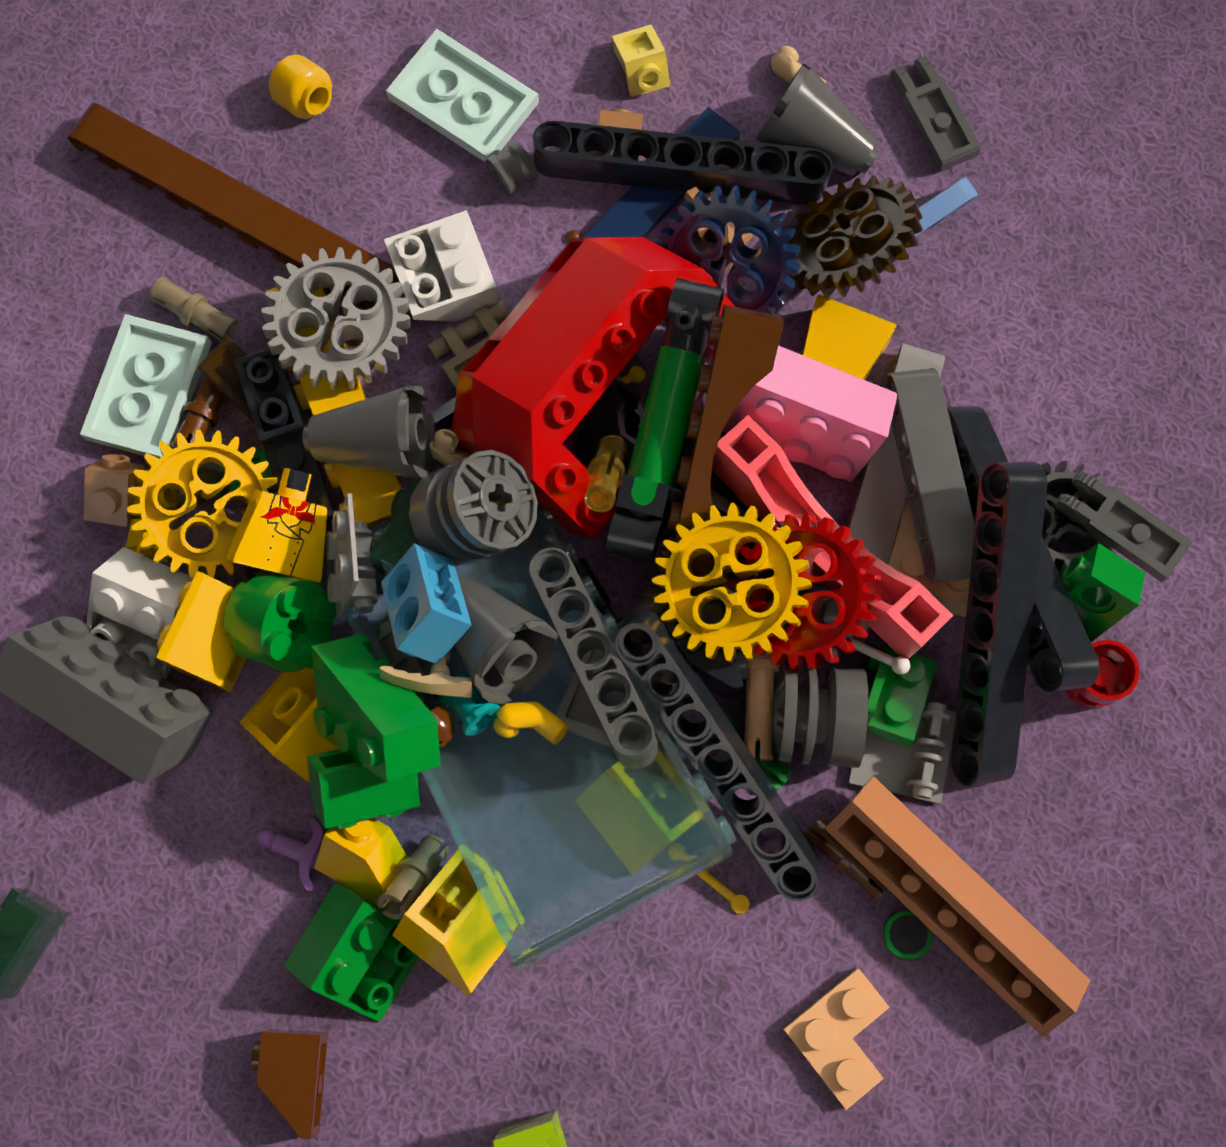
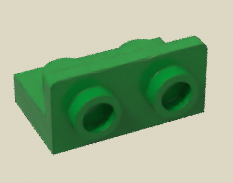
M886 642L884 646L878 644L874 646L875 649L895 658L899 657ZM915 653L908 659L910 662L909 671L899 675L892 670V666L870 657L866 670L873 672L874 675L871 684L868 685L866 733L910 748L918 729L938 661Z

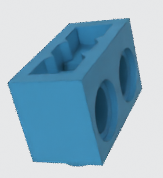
M414 543L381 584L396 649L410 657H419L438 664L472 624L454 561Z

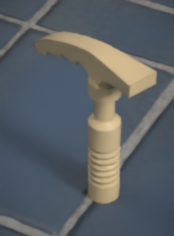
M450 650L438 664L434 663L430 669V675L421 676L420 673H407L406 671L395 670L390 666L380 667V678L393 685L436 695L472 698V678L450 676L449 667L446 665L450 660Z

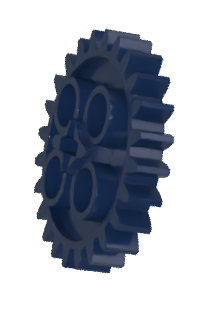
M716 186L711 192L710 200L702 191L697 192L695 195L694 205L684 200L678 207L681 215L672 213L666 221L671 228H664L659 234L658 238L666 243L660 246L704 269L717 286L721 288L726 269V258L722 254L727 248L729 240L727 223L732 222L735 228L729 251V261L733 263V266L727 275V297L735 307L774 315L776 311L774 304L780 307L785 305L788 299L785 292H792L796 285V281L790 276L797 275L801 264L790 260L798 255L800 246L787 244L793 238L796 232L795 229L787 228L782 230L780 228L786 214L783 212L772 217L768 212L773 201L769 199L759 207L755 204L756 191L754 190L748 195L746 200L740 199L738 186H734L729 196L725 198L720 186ZM698 229H711L717 236V242L709 243L704 241L700 237ZM750 233L757 236L762 243V247L758 249L748 247L744 244L742 235ZM747 277L752 279L757 286V290L748 291L743 289L738 282V278Z

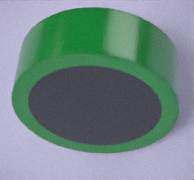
M910 910L898 911L892 914L886 920L882 932L883 941L887 949L893 955L902 959H916L924 955L930 948L933 938L932 931Z

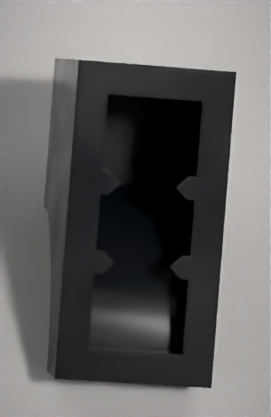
M617 377L596 401L588 422L577 433L580 463L592 475H597L612 485L622 479L623 475L628 472L643 415L641 394Z

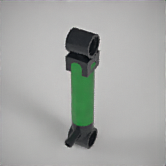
M679 277L675 281L667 310L666 327L627 474L623 475L616 502L618 507L610 525L606 552L651 564L655 559L662 535L664 518L666 519L674 490L672 485L686 436L690 414L697 394L696 388L701 364L705 363L710 345L707 344V336L712 315L720 316L724 288Z

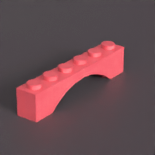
M749 415L718 441L713 457L712 471L749 508L751 505L755 506L757 515L761 520L769 513H772L776 518L775 522L783 527L785 515L787 514L796 516L799 525H801L805 513L815 515L817 526L824 517L833 519L805 487L791 466L782 447ZM835 520L833 533L836 529L840 527ZM849 536L847 543L854 540V538ZM863 547L858 556L869 555L876 560L865 569L866 573L881 576L879 582L869 586V592L882 597L881 601L868 603L867 609L877 616V620L863 621L899 656L909 659L953 615L919 581L897 571ZM826 551L820 552L813 561V568L818 576L824 575L831 565L830 556ZM838 580L827 585L832 590H837L843 587V582Z

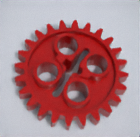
M805 513L801 525H799L796 516L787 514L785 515L784 526L787 525L791 533L785 544L800 541L803 548L793 559L808 560L810 565L808 569L798 573V577L810 580L813 586H821L841 580L843 587L837 590L811 592L803 595V598L809 603L808 608L794 607L792 611L800 620V626L790 625L785 631L788 637L786 642L775 635L769 638L772 647L771 663L782 665L788 656L790 669H801L805 658L809 668L816 669L820 668L821 654L829 663L839 662L838 647L846 653H853L855 651L850 639L852 635L859 638L868 637V633L860 624L862 620H877V616L869 611L867 606L868 603L878 602L882 599L881 596L869 592V586L879 582L881 576L866 573L865 569L876 560L869 555L858 556V553L865 545L863 540L854 539L847 543L851 532L850 528L842 525L833 533V519L824 517L817 526L815 515ZM775 522L772 530L775 532L781 526ZM755 543L756 546L753 549L744 546L739 549L740 553L746 558L744 565H752L761 558L762 546ZM826 551L830 556L831 565L824 575L818 576L814 571L813 561L820 552ZM769 569L751 577L726 582V587L737 591L736 585L739 582L769 578ZM766 588L755 590L749 598L750 610L756 613L769 610L774 600L764 602L763 597L765 594L773 592ZM833 598L839 608L838 615L832 623L827 624L822 619L821 607L827 599ZM757 644L755 654L759 656L766 655L767 652Z

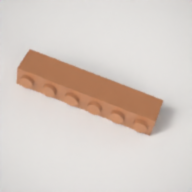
M874 776L842 807L826 826V831L1042 1037L1076 1013L1091 980Z

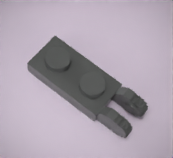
M926 56L919 57L914 61L915 73L923 86L918 88L915 87L905 67L898 66L893 68L890 74L891 79L939 171L941 172L978 156L981 150L980 144L944 78L938 76L934 66L931 65V61Z
M1077 472L1071 482L1075 489L1083 493L1090 500L1100 502L1101 504L1094 511L1073 496L1061 494L1055 504L1059 511L1063 512L1074 522L1085 525L1084 529L1160 582L1168 579L1193 543L1191 542L1192 540L1117 488L1111 489L1085 472Z

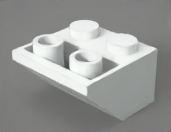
M467 210L384 239L399 282L403 285L405 298H408L413 320L456 322L473 316V312L483 306L488 309L499 302L496 284Z
M123 547L92 573L86 626L90 630V634H96L106 641L120 645L127 655L143 665L157 669L162 674V677L166 679L171 666L156 658L159 652L157 642L164 627L169 623L172 624L180 608L178 606V598L183 586L188 581H193V579H190L189 575L180 571L173 574L170 572L171 567L161 563L156 564L152 559Z

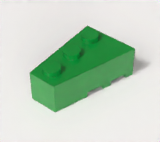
M364 633L311 646L318 709L314 710L313 717L315 727L321 737L327 739L341 749L342 752L348 754L385 782L394 781L441 766L437 719L412 690L393 685L380 678V667L392 666L385 658L376 660L368 651L371 641Z

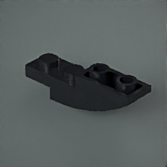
M270 348L235 359L234 363L259 441L264 446L273 477L278 480L276 484L277 490H279L284 468L311 474L305 502L327 507L326 522L333 520L334 509L320 462L316 461L312 457L311 452H307L303 445L302 434L304 426L307 424L287 369H283L280 366L278 359L280 354L272 355Z

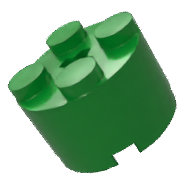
M259 570L253 573L257 576L248 583L241 582L231 593L226 605L224 629L225 633L231 635L234 644L231 648L242 658L283 672H297L304 668L313 669L311 646L328 642L333 620L336 617V602H329L326 591L315 582L268 570Z

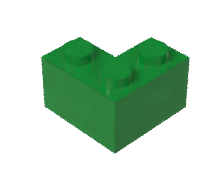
M341 749L307 756L312 806L325 829L331 827L336 829L349 828L356 825L360 820L377 816L395 817L404 813L406 809L420 806L417 773L385 782L348 754L342 752Z

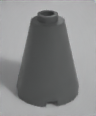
M804 63L787 86L786 91L776 103L756 136L763 143L822 150L830 157L833 170L852 177L858 170L865 174L879 154V151L873 148L877 142L873 134L818 74Z
M405 386L313 415L309 420V424L305 425L303 429L304 448L307 452H311L312 457L316 461L413 479L426 477L430 472L424 470L425 464H434L435 460L429 448V444L434 441L436 433L434 414L425 413L422 401H430L422 386Z
M468 576L458 577L472 626L454 646L469 676L472 678L477 692L488 702L498 704L512 701L507 695L519 689L525 694L528 693L548 675L555 664L559 652L554 648L555 639L560 641L559 634L549 623Z

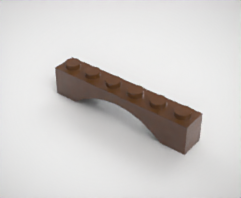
M724 304L721 316L712 315L707 336V344L714 345L710 364H701L696 391L704 393L700 411H691L686 438L694 439L690 457H681L676 483L684 485L680 502L672 501L667 521V529L674 530L673 542L679 543L682 539L676 529L678 524L684 526L689 531L695 528L692 521L693 513H697L704 522L710 520V506H712L710 480L717 444L721 432L735 407L754 385L773 371L784 324L778 315ZM662 545L659 558H670L672 552ZM710 554L697 556L691 565L693 576L704 577L709 575L715 565L714 557ZM658 565L657 573L666 575V570ZM724 583L692 588L690 595L698 596L714 588L723 587Z

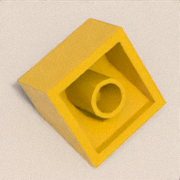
M304 668L297 672H282L239 722L274 757L309 783L307 756L339 749L327 739L321 737L314 724V710L318 709L314 668Z

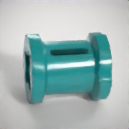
M466 671V672H463V673H461V674H458V675L455 676V677H470V676H469L468 672ZM473 682L472 698L438 695L439 701L445 706L449 705L462 721L461 728L466 736H475L483 732L498 717L496 713L500 706L497 703H490L477 692Z

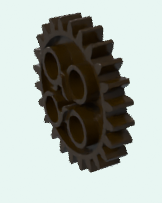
M872 176L866 185H863L858 177L850 188L846 189L843 183H839L837 193L831 195L827 191L822 192L823 201L819 204L812 201L807 203L811 211L808 214H797L795 217L799 225L788 227L794 228L796 232L787 244L800 246L798 255L790 260L801 264L798 274L790 277L796 281L800 290L807 288L811 296H814L821 290L824 297L829 298L836 289H838L842 297H846L852 286H856L859 292H863L865 282L870 279L876 284L881 283L880 273L884 270L889 273H895L897 270L893 263L895 260H908L910 258L905 248L917 246L918 241L915 234L923 231L919 222L923 216L911 190L907 191L902 182L894 185L891 177H887L879 183L877 177Z

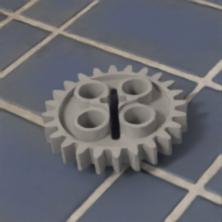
M338 247L335 258H328L326 251L323 248L319 249V260L315 262L305 253L302 254L303 267L300 269L287 263L286 268L289 278L285 279L280 276L273 278L279 292L266 291L265 296L270 307L261 309L264 321L268 322L262 326L265 338L272 339L268 342L272 355L280 354L278 358L280 366L285 369L294 365L293 374L297 380L310 373V381L312 387L315 388L322 378H328L331 390L336 389L339 379H345L348 387L354 389L355 376L359 375L368 384L371 383L370 370L373 368L386 374L388 371L385 357L391 360H399V349L395 345H407V333L403 330L409 329L411 326L410 316L405 314L409 311L408 298H400L403 295V285L401 282L392 283V270L388 268L378 273L379 263L376 257L371 259L366 265L363 264L360 250L353 254L351 260L345 259L342 247ZM346 285H351V287L346 293V296H344V299L342 301V292L344 290V287ZM320 288H329L333 290L329 295L324 297H316L312 295L317 289ZM365 300L376 303L374 307L368 310H360L355 307L359 302ZM341 303L344 316H338L340 312ZM329 320L335 321L333 331L331 330ZM305 327H315L318 329L314 335L309 337L297 335ZM331 337L332 343L328 352H321ZM351 339L362 342L358 348L353 350H345L340 347L342 343Z

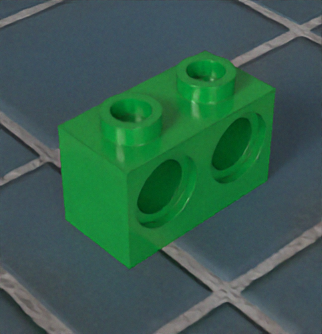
M1099 543L1084 556H1075L1067 565L1064 573L1060 575L1090 642H1093L1139 606L1145 577L1144 571Z

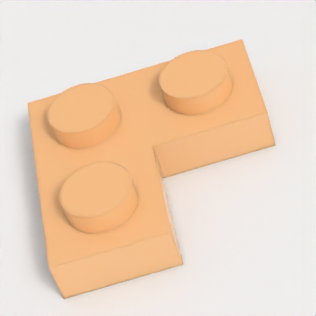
M859 968L853 970L783 1028L846 1110L884 1079L853 1040L858 1033L890 1008Z

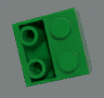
M335 882L284 964V967L309 989L380 1022L419 957L392 936L401 919L395 920L385 916L382 913L384 911L382 908L379 909L377 905L342 884Z

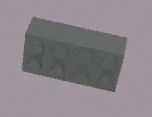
M67 615L8 636L0 654V692L142 785L191 757L214 712L213 709L200 702L196 694L178 688L164 679L157 669L136 661L127 655L120 645L106 641L96 634H90V630L87 629L84 622Z

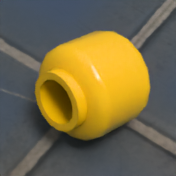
M294 54L286 56L273 68L269 78V92L271 98L293 116L309 119L321 114L329 106L332 99V82L330 76L323 68L304 56Z

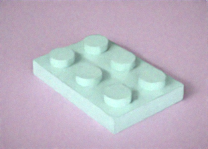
M438 29L433 32L386 90L390 101L484 162L493 154H499L539 103L538 93Z
M125 314L80 435L87 441L142 456L147 453L160 459L162 454L159 442L163 441L170 446L186 416L183 412L187 402H191L201 374L196 367L207 357L212 344L211 340L205 335Z

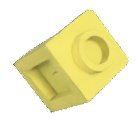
M652 25L612 36L614 51L625 72L627 87L631 97L670 86L666 52Z

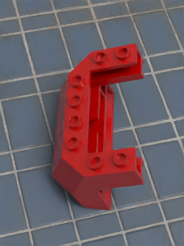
M644 237L572 238L459 374L451 430L459 440L457 446L469 454L494 450L510 456L523 467L527 477L533 483L537 502L567 532L594 540L614 515L618 507L616 506L617 499L562 443L662 320L666 323L669 300L676 279L679 277L718 287L717 284L701 267ZM725 294L723 298L720 316L722 313L723 304L735 307L734 304L728 299V297ZM709 345L705 363L714 349V345Z

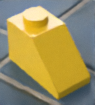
M375 818L360 820L356 825L349 828H329L324 834L315 869L378 906L379 896L385 892L395 878L394 872L396 867L408 856L389 826ZM389 899L387 904L382 909H386L392 900Z

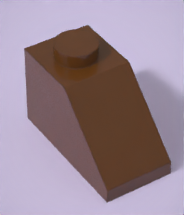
M277 1029L262 1031L261 1040L254 1042L251 1055L252 1070H257L256 1084L298 1136L302 1139H311L318 1135L320 1131L328 1032Z

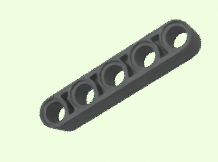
M935 368L888 373L885 389L897 393L891 424L926 577L931 584L970 579L975 523L939 374Z
M550 547L542 549L530 561L529 571L544 609L555 631L559 634L560 642L616 758L623 766L629 769L645 768L654 761L658 751L653 724L570 557L559 548ZM552 571L564 572V575L558 581L552 583L543 581L544 577ZM571 610H581L584 612L582 618L577 622L567 623L562 621L564 615ZM601 650L605 653L603 658L597 663L585 664L581 661L584 654L588 651ZM611 691H621L626 695L620 704L613 707L605 706L601 703L604 695ZM631 733H641L647 737L645 744L639 749L628 750L621 746L623 739Z

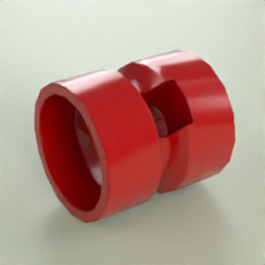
M1109 639L1096 641L1092 644L1099 662L1097 681L1092 686L1086 688L1065 690L1072 701L1079 706L1096 709L1103 708L1132 693L1139 681V663L1132 650L1121 642Z

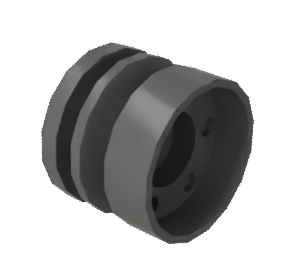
M488 450L475 452L452 465H447L432 472L419 481L411 496L409 517L413 533L422 547L448 557L454 561L455 566H460L487 558L491 554H497L514 548L528 538L536 523L538 502L533 483L527 477L523 467L506 454Z
M783 663L779 682L773 694L772 736L775 745L776 761L778 763H789L793 753L794 742L798 743L800 764L808 765L812 758L815 744H822L826 766L859 768L864 754L868 720V683L865 670L833 667L829 673L826 688L818 686L816 669L809 668L807 665L803 675L802 686H798L797 669H790L789 664Z

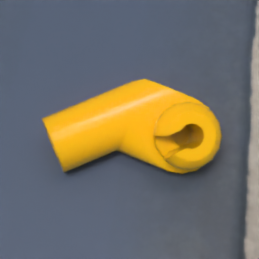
M535 701L506 703L497 711L496 715L498 717L493 722L496 733L504 738L516 736L521 728H533L554 745L563 739L569 729L567 723Z

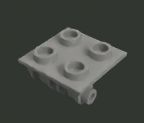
M347 493L341 510L334 512L332 532H326L325 558L326 560H333V574H329L327 595L329 602H336L337 619H342L347 607H355L356 613L366 614L374 610L373 605L378 602L376 578H374L376 572L373 567H370L375 563L372 531L367 529L365 522H354L352 493Z
M931 702L928 706H924L918 729L910 748L866 733L861 765L859 768H851L848 783L863 787L874 776L891 793L941 804L955 728L956 712L948 711L946 705Z

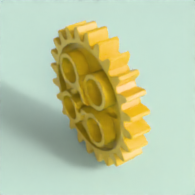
M198 429L196 430L193 443H188L181 433L177 434V447L174 449L163 441L159 442L162 454L160 459L147 453L144 455V459L151 469L149 472L134 470V476L143 485L142 487L128 488V494L140 499V503L127 507V513L141 516L142 520L132 525L131 530L133 533L147 532L148 536L143 539L140 547L144 550L156 545L158 550L153 559L156 564L163 561L166 557L171 558L170 572L173 574L179 570L182 564L188 565L190 579L194 578L199 568H205L207 575L214 578L216 567L222 566L229 576L233 575V562L226 559V554L240 522H233L226 516L225 506L233 500H242L249 504L255 490L268 492L278 482L277 478L263 479L261 474L265 472L269 465L267 461L255 465L251 462L256 451L254 447L247 449L244 453H240L237 451L239 437L233 438L228 446L222 444L220 431L215 432L211 442H205L201 430ZM207 462L216 463L223 469L224 478L219 483L206 484L197 475L199 467ZM231 482H240L241 486L238 489L226 494L214 503V514L209 516L207 512L200 511L175 530L169 528V524L172 521L195 509L197 506V496L202 495L207 500L215 496ZM176 488L184 493L186 500L181 508L166 510L159 505V494L164 489ZM195 525L205 526L213 535L212 543L203 549L193 548L185 539L187 531Z
M735 503L730 504L727 516L723 517L715 505L710 506V520L705 522L697 513H693L692 521L695 528L689 531L684 526L678 524L676 529L682 538L679 543L670 540H664L663 542L666 548L672 552L670 558H656L655 560L659 566L666 570V575L654 577L652 582L657 586L665 588L666 592L656 596L654 602L658 605L670 606V609L660 617L664 623L678 621L679 624L675 627L672 635L676 639H680L690 633L691 637L687 648L694 652L704 642L706 643V657L712 660L719 648H723L724 656L728 662H733L736 649H742L745 657L748 660H753V646L757 644L767 653H771L770 637L775 635L785 642L788 640L787 634L782 628L785 623L800 626V620L792 613L794 607L808 608L809 606L808 601L798 595L799 590H806L812 587L810 580L798 577V573L810 567L809 562L803 559H793L803 548L800 541L785 544L791 533L790 528L786 525L774 532L772 529L775 524V516L769 513L761 522H758L757 509L752 505L744 517L740 516ZM748 542H755L762 546L761 558L752 565H744L738 562V551L742 545ZM701 554L712 555L715 559V565L711 573L704 577L693 576L691 572L693 560ZM767 569L774 571V575L770 578L739 582L736 585L737 592L734 594H730L725 587H718L698 596L690 595L692 588L719 585L727 582V573L734 572L738 578L743 579ZM760 588L771 590L774 594V602L769 610L762 613L751 611L749 608L750 595ZM712 600L723 601L726 606L724 618L716 624L704 623L702 618L704 606Z

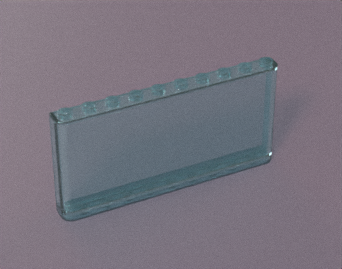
M538 503L536 523L529 537L518 546L497 554H491L487 558L470 564L455 566L458 577L468 576L549 623L554 629L533 584L529 571L530 561L540 550L551 547L559 548L566 552L574 566L580 562L569 540L565 539L560 542L555 534L554 529L559 527L557 519ZM410 508L369 528L373 535V556L375 563L370 567H373L376 572L374 578H376L378 602L373 605L374 610L370 613L359 614L355 612V607H347L344 612L354 634L364 633L371 641L368 651L376 660L385 658L389 662L378 639L381 634L379 627L383 623L390 621L381 582L414 543L420 545L413 533L409 517ZM324 551L323 570L328 578L329 574H333V560H326ZM552 571L544 577L543 581L551 583L558 581L562 578L564 572ZM587 575L581 581L615 648V639L619 629L610 613L601 616L595 605L596 602L601 600L592 580ZM571 610L564 615L562 621L567 623L577 622L582 618L584 612L581 610ZM555 639L554 648L559 654L548 675L526 694L519 689L507 695L512 700L507 703L535 701L556 715L574 673V669L560 641ZM455 646L450 649V660L446 665L449 667L450 676L455 677L467 670ZM622 660L621 662L653 724L658 744L657 756L654 761L641 769H629L623 766L616 758L611 746L569 731L556 745L552 744L533 728H521L516 736L504 738L496 733L493 723L486 730L475 736H466L461 728L462 721L449 705L445 706L439 701L438 695L432 696L434 702L428 707L429 711L440 705L445 707L453 718L455 735L444 747L439 748L441 766L422 771L423 777L513 963L519 971L733 855L730 845L737 842L736 837L726 818L721 815L715 819L706 802L713 799L707 784L700 773L691 776L683 762L688 757L673 735H668L660 721L661 717ZM405 662L400 667L393 669L403 670L409 665L407 662Z

